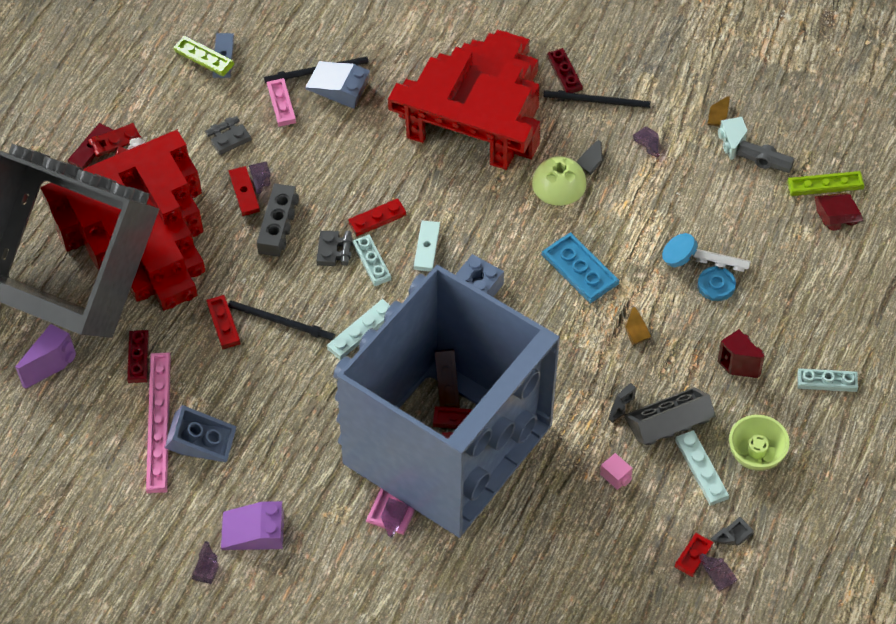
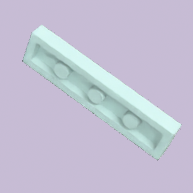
M381 299L328 343L327 349L339 360L344 358L360 344L363 335L369 329L378 330L385 323L384 316L390 305Z
M695 431L676 436L675 441L709 505L727 500L729 494Z

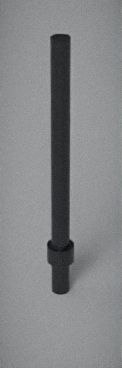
M366 56L335 63L362 65L369 62ZM317 66L290 72H277L275 75L265 76L264 82L266 84L269 81L284 78L286 81V79L311 75Z
M544 90L543 94L544 98H554L557 101L574 100L650 108L651 101L566 93L564 90H558V92Z
M232 300L228 303L229 308L309 333L315 338L322 337L332 341L336 334L322 330V327L316 325L312 327Z

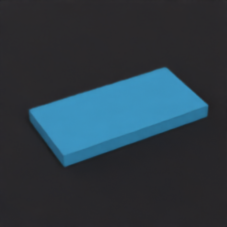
M571 232L542 251V256L590 304L619 284V279Z

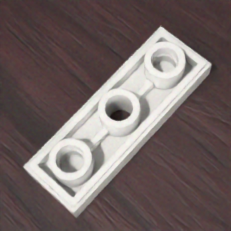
M697 249L694 255L697 258V262L707 263V261H713L715 266L726 268V265L734 266L733 270L741 272L749 269L751 263L748 260Z

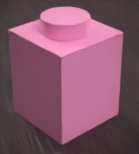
M614 453L601 465L600 475L618 490L621 486H626L630 483L633 468Z

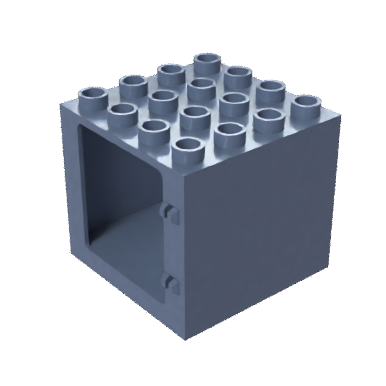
M436 265L427 276L419 274L413 280L409 288V296L403 303L395 301L389 306L384 316L385 323L377 331L371 328L363 335L359 344L360 350L352 359L345 356L337 364L333 377L337 379L338 389L335 395V400L339 404L337 423L340 424L341 433L338 443L342 447V462L344 465L460 538L552 426L560 336L443 267ZM454 349L458 393L475 403L476 407L447 439L399 408L426 378L437 380L434 351Z

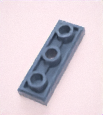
M216 33L215 52L232 60L234 33ZM231 69L224 77L212 72L213 78H231Z

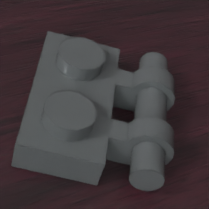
M238 116L226 118L224 122L218 125L214 124L210 126V129L205 130L207 137L215 136L210 140L219 155L251 141V136L243 124L235 126V124L240 122ZM226 128L229 129L228 131H226V132H224V133H221V132H220V131H222V130H224V129H226Z
M320 230L317 265L336 266V260H341V264L344 266L348 265L351 259L350 246L353 244L352 232L345 231L344 236L340 238L339 231ZM338 246H343V250L338 251Z

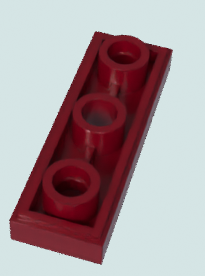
M564 48L548 52L547 58L563 90L566 93L582 91L583 86Z
M98 123L68 158V163L83 169L86 168L96 156L94 153L95 149L93 146H90L88 140L114 129Z
M148 330L129 331L128 383L148 382Z

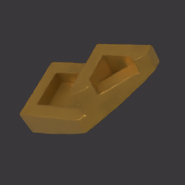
M730 96L710 106L707 125L720 127L721 121L727 120Z
M633 307L624 326L632 345L651 338L636 307Z

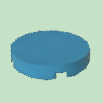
M688 233L673 237L663 249V260L671 267H680L688 263L689 257L691 255L694 256L697 251V241Z
M713 266L706 268L699 276V292L711 301L727 300L735 291L736 280L728 269Z

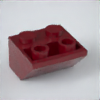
M738 329L721 340L717 362L730 375L759 378L765 355L759 347H756L751 342L747 334H743Z

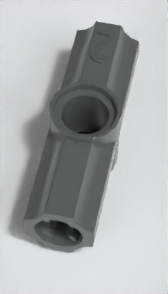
M744 140L741 142L737 152L738 156L755 161L756 165L760 168L768 169L772 167L790 173L795 160L793 157L777 152L771 145L759 146Z

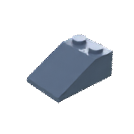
M319 61L305 89L355 109L368 84L370 70L355 64Z
M182 405L174 414L164 448L185 456L227 462L236 426Z

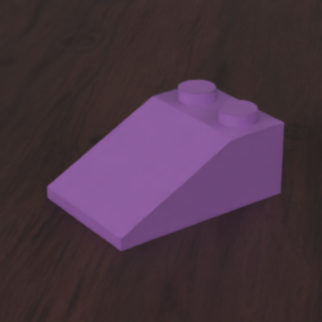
M52 324L47 327L15 366L22 387L26 389L61 371L74 360L76 352L68 332Z
M282 501L258 502L224 511L221 550L283 549L284 509Z

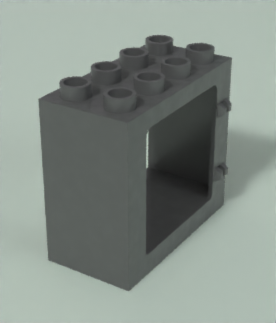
M11 144L8 153L0 151V302L80 335L113 338L159 208L147 204L150 196L149 193L121 185L107 177L84 171L83 168L50 158L51 156ZM45 181L121 209L86 308L9 277L10 269L39 189Z

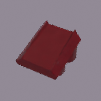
M849 193L815 196L816 211L824 225L830 230H840L842 224L853 226L863 221L862 214Z

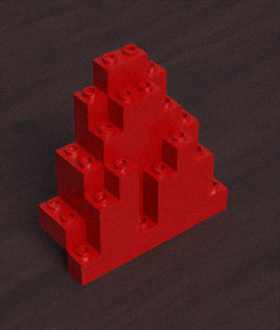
M497 29L495 34L488 33L484 42L472 39L470 44L464 43L462 48L456 46L451 56L439 53L437 58L430 57L417 81L405 79L403 85L395 84L388 97V110L398 113L399 117L405 119L406 138L423 143L426 139L425 122L489 142L491 166L507 170L514 155L532 160L540 144V121L534 119L539 108L540 84L533 82L538 72V59L527 56L530 39Z
M178 129L84 168V171L107 177L121 185L149 193L150 196L147 204L159 208L130 289L136 302L155 295L162 310L165 311L198 296L196 285L192 278L200 276L206 271L204 261L194 246L193 237L203 233L204 230L200 210L193 198L202 194L198 171L188 155L187 145ZM53 183L41 186L40 190L43 199L52 214L58 236L66 251L68 252L85 245L99 271L121 209Z

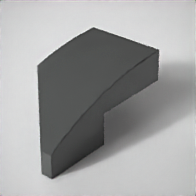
M600 140L596 141L577 160L582 169L589 174H592L599 164L604 161L602 142Z
M738 517L726 529L723 527L711 540L714 543L739 546L754 534V530L741 517Z

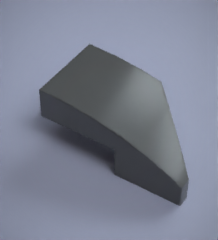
M632 383L627 385L617 395L609 414V420L612 423L625 414L626 404L635 398L636 387Z

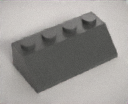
M693 387L624 414V417L637 441L644 445H652L660 438H669L674 436L675 432L690 430L693 425L698 423H707L716 415L710 394Z

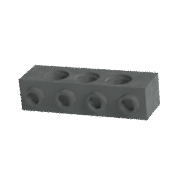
M274 183L257 239L258 254L280 257L282 250H285L286 235L290 234L291 229L290 220H293L295 216L294 206L298 205L299 202L296 186Z

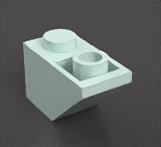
M742 117L722 120L718 129L719 139L723 140L724 152L728 153L730 160L734 159L737 155L741 142L743 140L746 141L747 128Z

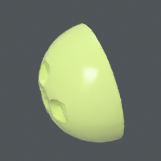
M555 156L543 161L535 170L532 179V187L537 197L548 204L558 206L576 202L582 197L587 186L586 176L582 167L576 161L564 156Z
M765 415L746 416L736 422L730 431L729 446L734 458L742 466L751 470L764 471L777 466L782 462L789 450L790 442L786 429L777 420Z

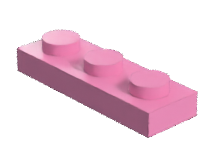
M284 78L267 82L278 127L296 123Z

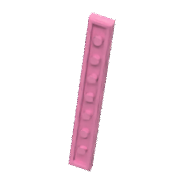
M170 352L151 353L147 493L167 492L168 449L164 447L169 434Z

